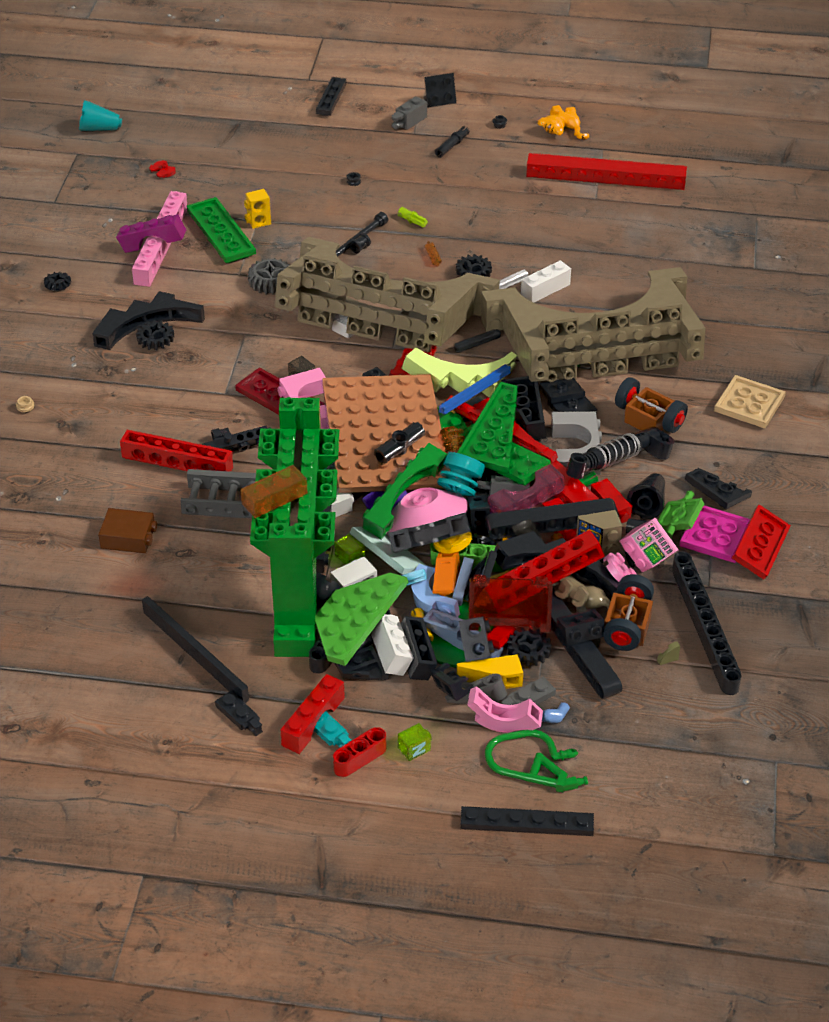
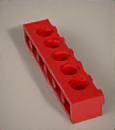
M128 429L120 440L122 458L183 471L195 469L231 472L233 469V457L230 450Z
M588 530L488 582L485 589L496 610L500 612L605 556L600 543L591 530Z

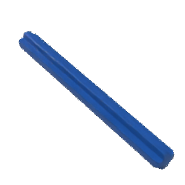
M506 364L499 367L439 405L438 411L446 415L510 374L511 367Z

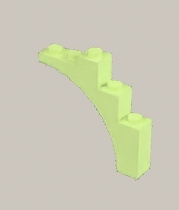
M415 348L405 357L402 369L410 375L431 374L435 392L441 387L445 388L448 384L460 393L504 364L510 366V371H512L516 366L515 360L517 355L510 352L505 357L494 362L480 365H464L440 360ZM501 380L483 390L482 393L491 398Z

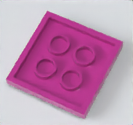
M704 505L692 529L685 530L679 546L736 563L731 557L750 519Z

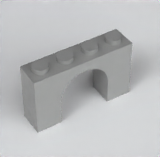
M552 412V438H577L588 444L579 449H556L558 455L556 460L566 469L572 453L583 454L591 447L597 446L602 442V432L598 431L600 430V419H597L596 412ZM591 470L585 473L586 475L594 471L596 475H601V470Z

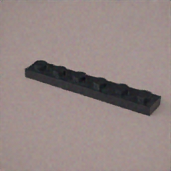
M461 806L460 829L593 836L594 813Z

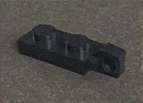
M232 690L215 700V706L240 730L249 729L255 736L263 732L262 723L257 713Z

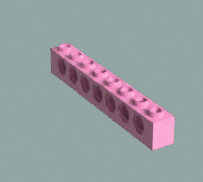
M170 191L157 219L167 215L178 214L180 219L183 220L187 212L186 193ZM157 236L147 237L132 267L134 285L151 286L171 243H167Z

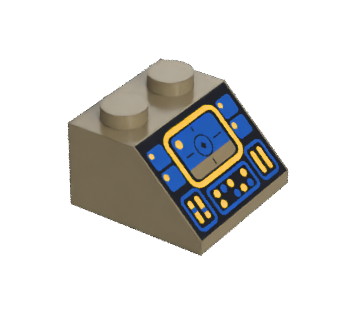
M616 510L578 516L577 536L591 530L600 543L604 556H607L609 553H620L621 543L619 541L622 535V524Z

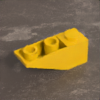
M518 654L457 663V675L468 677L467 682L472 683L491 674H500L506 689L523 686V670Z

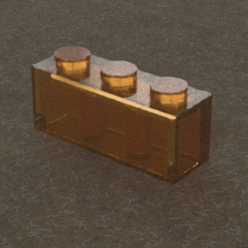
M291 465L242 488V505L254 518H257L307 494V478L294 465Z

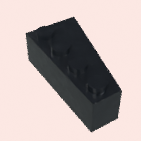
M529 376L501 380V382L517 386L515 419L519 426L535 440L546 439L538 381L531 382Z

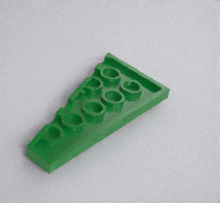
M504 382L499 383L457 453L474 458L483 463L487 468L509 473L518 392L516 385Z

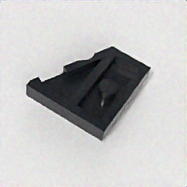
M372 645L357 650L346 666L334 663L343 679H389V674L385 673L381 660Z

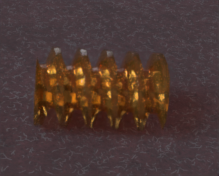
M451 426L445 427L440 431L445 453L458 452L465 440V436H460L463 434L462 429Z

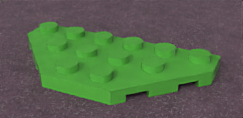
M387 573L335 590L316 614L317 628L328 661L346 666L407 586V577Z

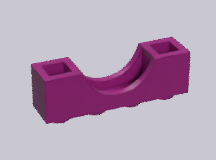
M178 214L167 215L163 218H154L150 221L138 222L134 225H124L120 228L116 238L124 252L127 253L139 250L146 236H157L167 243L182 240L187 230Z

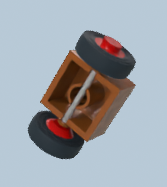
M632 377L626 378L621 383L615 396V405L625 410V423L641 431L650 427H657L661 431L664 429L669 433H675L679 430L687 415L688 406L686 403L680 400L674 401L648 387H645L639 393L640 382Z
M629 574L622 577L617 587V593H613L605 618L603 638L614 649L630 651L638 645L643 646L651 620L653 601L651 600L654 594L653 584L644 576Z

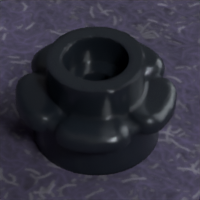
M497 115L493 118L492 122L495 128L503 129L506 127L507 119L503 115Z

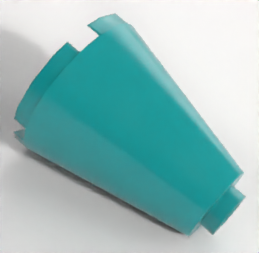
M84 100L79 130L106 131L118 130V127L121 128L122 118H120L119 114Z

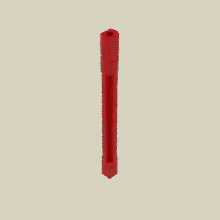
M465 402L453 409V411L474 422L477 421L482 412ZM515 429L513 430V443L549 459L551 464L558 458L557 452Z

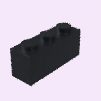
M404 616L401 626L414 657L407 669L409 678L429 680L431 677L430 670L432 668L435 669L438 664L424 619Z

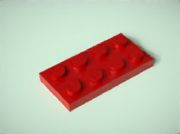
M758 504L731 558L764 580L773 566L791 525Z

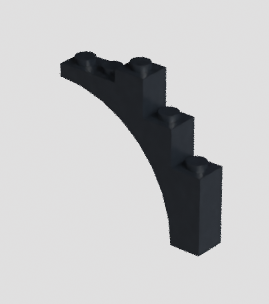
M159 291L151 303L134 300L126 312L110 308L92 333L94 347L111 350L123 337L137 330V328H141V324L147 325V321L153 323V320L156 322L162 320V322L192 321L202 323L205 319L204 305L175 299V294Z
M532 531L498 542L494 549V552L497 553L495 561L503 570L519 567L567 541L562 538L545 544ZM603 558L571 574L591 586L602 589L610 601L613 593H617L619 582L603 565Z

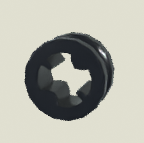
M357 172L347 174V184L350 186L360 185L361 175Z

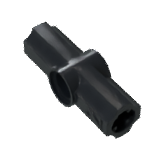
M413 422L405 429L395 431L391 439L374 450L377 461L381 464L387 463L395 456L405 454L409 446L425 435V430L419 422Z

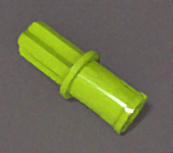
M401 207L398 210V216L408 220L410 224L414 223L424 228L428 223L426 218L418 215L415 211L412 212L405 207Z

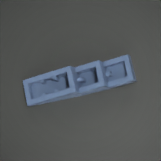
M431 609L423 618L426 627L453 646L464 651L459 621L463 619ZM470 628L471 633H473V634H479V633H480L479 631H476V630H473V629ZM476 643L473 650L476 654L481 655L484 653L485 648L483 644ZM503 647L500 650L494 648L491 658L500 657L503 653Z

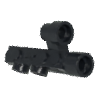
M266 425L231 434L228 427L224 429L216 428L211 430L212 441L204 442L202 445L230 451H245L250 446H259L260 429L268 428Z

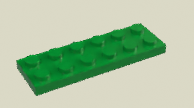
M217 197L186 205L187 212L225 263L256 254V248Z
M474 424L468 426L464 431L448 441V449L458 452ZM512 442L509 473L491 470L526 486L550 468L551 461Z

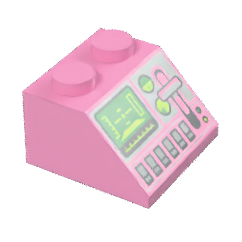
M656 518L632 529L619 541L641 572L653 568L678 550Z

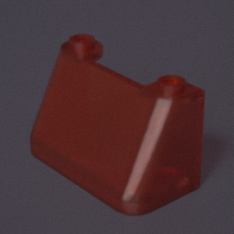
M474 575V578H471L469 582L467 619L484 616L485 620H489L490 626H528L529 629H533L534 625V627L540 628V632H550L553 584L548 580V577L537 576L535 579L486 578L485 575ZM472 623L470 630H479L480 624Z

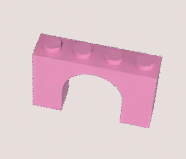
M320 368L280 378L279 396L283 398H308L322 394V378L326 377ZM321 405V429H329L326 407Z

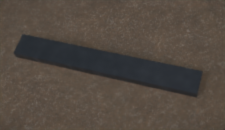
M146 596L142 599L143 613L229 692L232 690L245 703L249 701L248 686L150 597Z

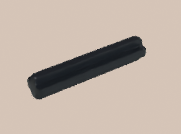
M498 329L490 330L454 343V350L456 353L498 339L501 337V331Z

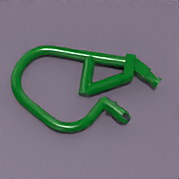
M520 730L500 734L491 739L485 748V759L488 766L500 775L554 787L557 792L561 793L577 789L578 786L583 784L588 785L587 776L583 778H576V776L568 778V773L539 752L535 755L529 773L506 769L495 763L492 750L498 743L523 737L542 739L547 744L553 760L561 759L563 761L564 759L575 758L578 755L577 750L573 748L557 752L552 738L542 731ZM541 764L556 775L558 779L538 775Z

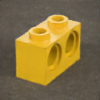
M260 189L245 193L246 222L253 229L270 225V197L266 191Z

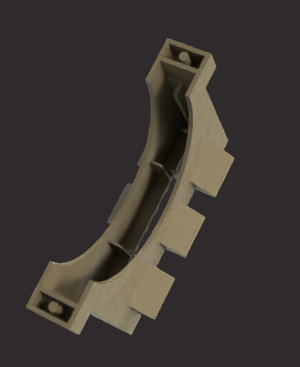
M308 237L301 242L300 258L277 276L275 308L292 311L299 305L298 322L327 329L331 328L336 314L348 316L346 333L378 341L381 338L385 325L397 328L395 345L412 349L418 348L421 351L429 352L432 345L441 347L472 315L481 316V291L499 289L500 280L472 273H466L461 277L439 282H424L404 277L403 281L389 279L388 273L353 266L352 268L343 263L336 255V250L340 247L339 243ZM362 299V300L370 301L371 303H374V304H375V303L384 304V305H387L388 307H396V308H401V309H403V310L400 311V310L385 309V308H381V307H376V306L368 305V304L359 302V301H357V300Z
M681 267L648 271L651 286L641 299L628 306L604 312L574 313L546 308L526 299L515 287L481 291V322L486 332L496 329L504 330L531 382H554L558 379L569 380L573 377L577 380V364L590 363L593 377L628 373V358L641 356L644 371L678 367L679 351L686 362L703 360L706 328L686 301L687 275Z

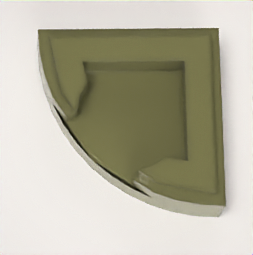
M677 641L669 644V648L663 654L660 652L657 658L659 665L679 660L680 645Z

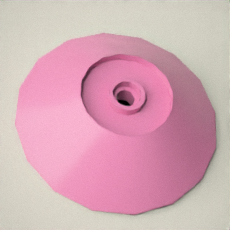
M430 487L416 489L404 496L392 509L391 514L394 516L393 527L388 533L466 513L468 511V501L462 495Z

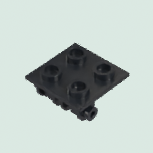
M454 73L424 77L426 90L424 100L427 101V107L457 103Z

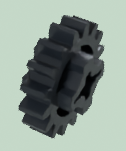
M468 254L466 258L462 256L461 260H457L455 271L456 275H460V277L466 273L490 277L492 265L491 261H488V258L483 259L482 255L476 256L474 254L470 256Z
M153 320V323L147 321V325L141 324V328H137L136 338L138 344H142V348L148 347V350L152 348L158 350V347L164 349V345L170 346V342L174 341L173 326H169L168 322L163 324L162 320L159 322Z
M529 627L528 631L524 628H521V632L515 630L514 636L510 635L509 641H507L508 655L518 654L520 664L525 662L526 666H529L530 663L537 666L538 661L544 663L545 658H549L552 646L550 644L551 639L546 638V633L540 634V629L532 631V627Z

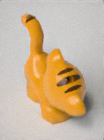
M559 105L552 106L550 115L538 120V125L543 126L544 130L550 134L561 136L565 126L575 129L574 136L578 139L585 140L589 138V134L580 133V119L574 107H567L564 112Z

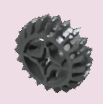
M276 258L256 261L248 271L250 287L254 291H259V293L264 292L266 295L268 293L273 295V293H276L278 274L290 265L286 261L283 262L282 259L276 260Z

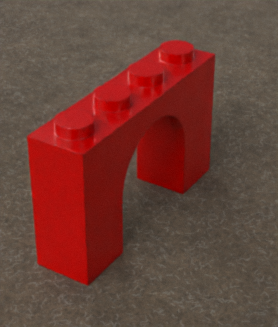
M607 478L591 484V491L599 499L611 498L614 500L621 523H625L631 518L632 505ZM557 497L542 503V507L564 503ZM577 529L555 531L554 533L559 539L564 538L566 541H569L577 536Z

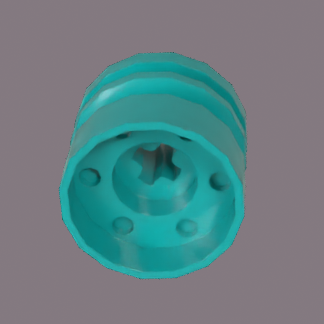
M448 452L444 466L450 469V471L442 470L440 475L444 478H438L437 484L449 492L467 497L475 496L476 491L472 488H478V483L472 480V478L480 479L485 465L469 456Z

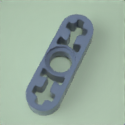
M467 557L463 559L452 599L458 600L459 606L462 605L474 564V559Z

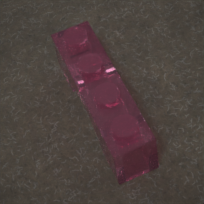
M549 464L535 472V483L529 489L517 492L502 489L489 496L490 512L499 513L532 508L564 491V476Z

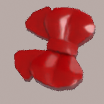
M165 160L158 161L149 167L150 172L160 170L156 173V176L160 178L170 177L176 173L175 167L168 166Z

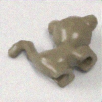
M572 575L562 578L559 582L558 590L555 592L559 598H571L572 604L576 607L582 606L588 609H597L602 606L609 607L611 602L602 589L595 586H584Z

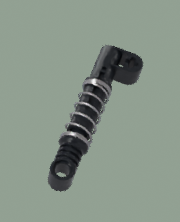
M650 427L637 433H627L603 444L593 446L583 454L572 453L566 474L574 479H582L586 472L604 469L607 466L634 457L642 450L647 451L658 459L666 460L670 457L674 439L657 427Z

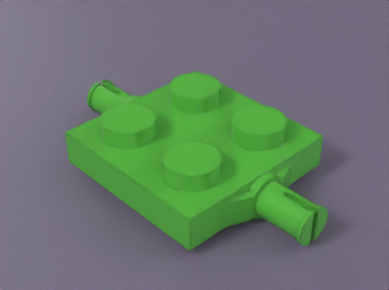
M690 490L686 492L684 498L677 501H668L658 519L659 524L670 538L676 530L692 529L704 506L702 498L692 499L694 492Z

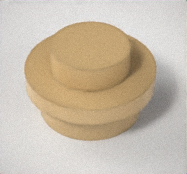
M29 396L20 397L16 403V408L20 412H29L35 406L34 401Z

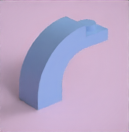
M419 564L415 571L424 569L427 579L411 585L416 607L422 608L424 615L431 609H435L458 618L460 615L458 600L433 594L435 568Z

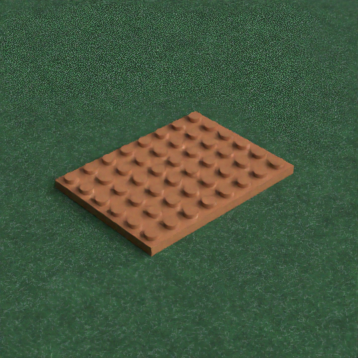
M431 374L322 378L329 429H340L338 460L334 462L335 470H338V493L385 491L389 484L392 485L395 482L399 472H404L408 462L416 458L420 448H425L428 443L446 453ZM413 422H419L422 425L425 435L409 446L405 454L397 455L387 463L381 464L377 461L374 450L391 439L395 431L403 430ZM445 466L442 469L443 471H450V469H448ZM439 472L436 477L428 476L420 479L406 490L429 487L443 489L437 484V480L444 477Z

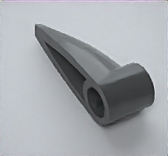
M491 674L472 682L474 687L477 686L495 702L501 701L507 696V690L500 674ZM469 694L457 702L449 695L445 696L448 703L468 704Z

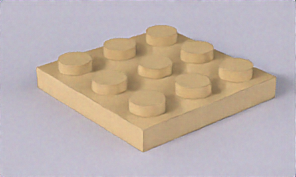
M735 375L715 405L714 411L758 427L766 428L783 401L786 391Z

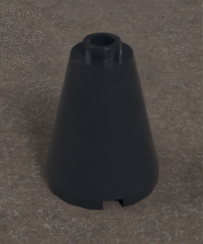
M652 473L629 491L626 500L632 505V514L641 516V519H653L660 515L665 504V479L662 475Z

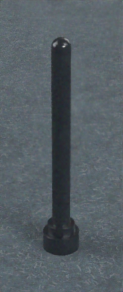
M379 212L375 215L372 223L336 250L337 257L349 249V242L357 239L361 233L368 234L377 226H384L388 223V216L384 212Z

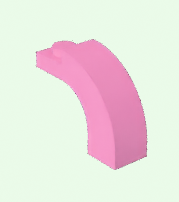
M477 686L470 689L468 706L476 712L475 721L480 725L493 731L504 733L535 730L541 727L543 710L531 699L515 705H504L490 699Z

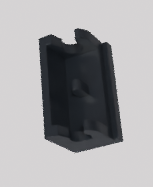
M444 663L436 669L432 668L430 672L436 686L456 702L469 694L470 689L474 688L472 683L467 682L468 677H460L454 670L445 674L444 670L450 667L448 663Z

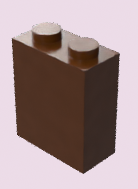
M108 508L98 534L100 548L146 553L148 546L152 545V534L157 530V521L154 520V513Z

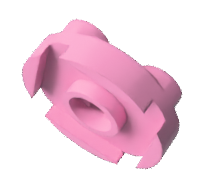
M618 552L616 554L609 553L603 558L604 562L608 561L609 564L606 567L618 582L626 575L637 574L632 568H628L625 565V559Z

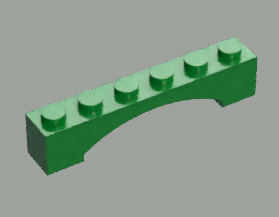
M428 443L425 448H420L416 458L408 462L404 472H399L395 482L387 486L382 497L379 496L375 500L373 507L365 511L362 517V528L382 540L393 527L394 516L391 514V511L399 496L420 479L428 476L436 477L444 468L447 453L431 443Z

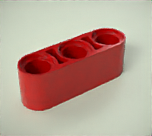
M379 727L371 728L337 749L333 754L334 773L340 777H347L384 754L387 749L385 730Z

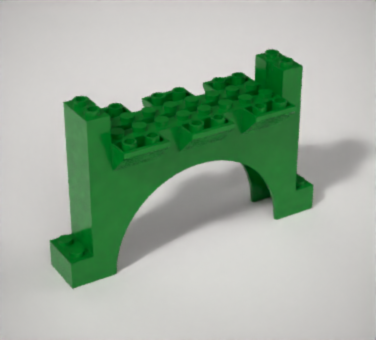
M288 397L280 398V429H260L258 459L272 469H256L254 501L270 512H252L250 544L270 557L274 611V657H309V650L316 643L317 637L316 557L333 546L335 538L336 512L322 511L336 501L338 470L324 469L338 460L340 429H321L320 398ZM291 501H299L298 522L291 526Z

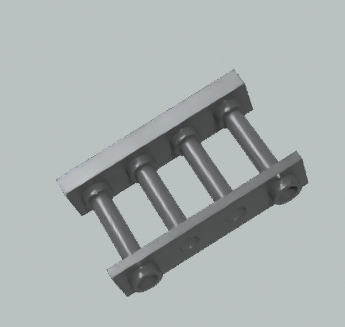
M188 469L187 481L191 492L189 498H181L180 500L182 514L252 518V512H258L257 502H254L256 473ZM199 489H210L208 499H197ZM218 490H229L227 501L216 500ZM237 491L248 492L246 502L235 501Z

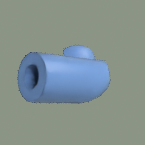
M562 702L557 709L544 710L542 721L560 723L569 711V705Z

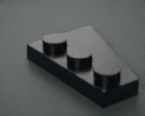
M700 468L687 473L684 479L725 509L750 498L752 495L751 490L746 488L744 491L737 488V484L733 482L725 483L720 481L719 476Z

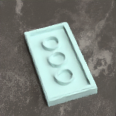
M362 527L351 528L350 533L401 575L415 571L419 564L426 565L408 550L394 553L387 534L381 540Z

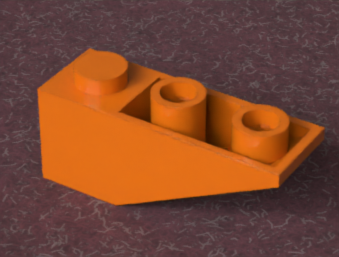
M459 551L450 554L438 553L435 565L433 594L446 596L453 593L460 573Z

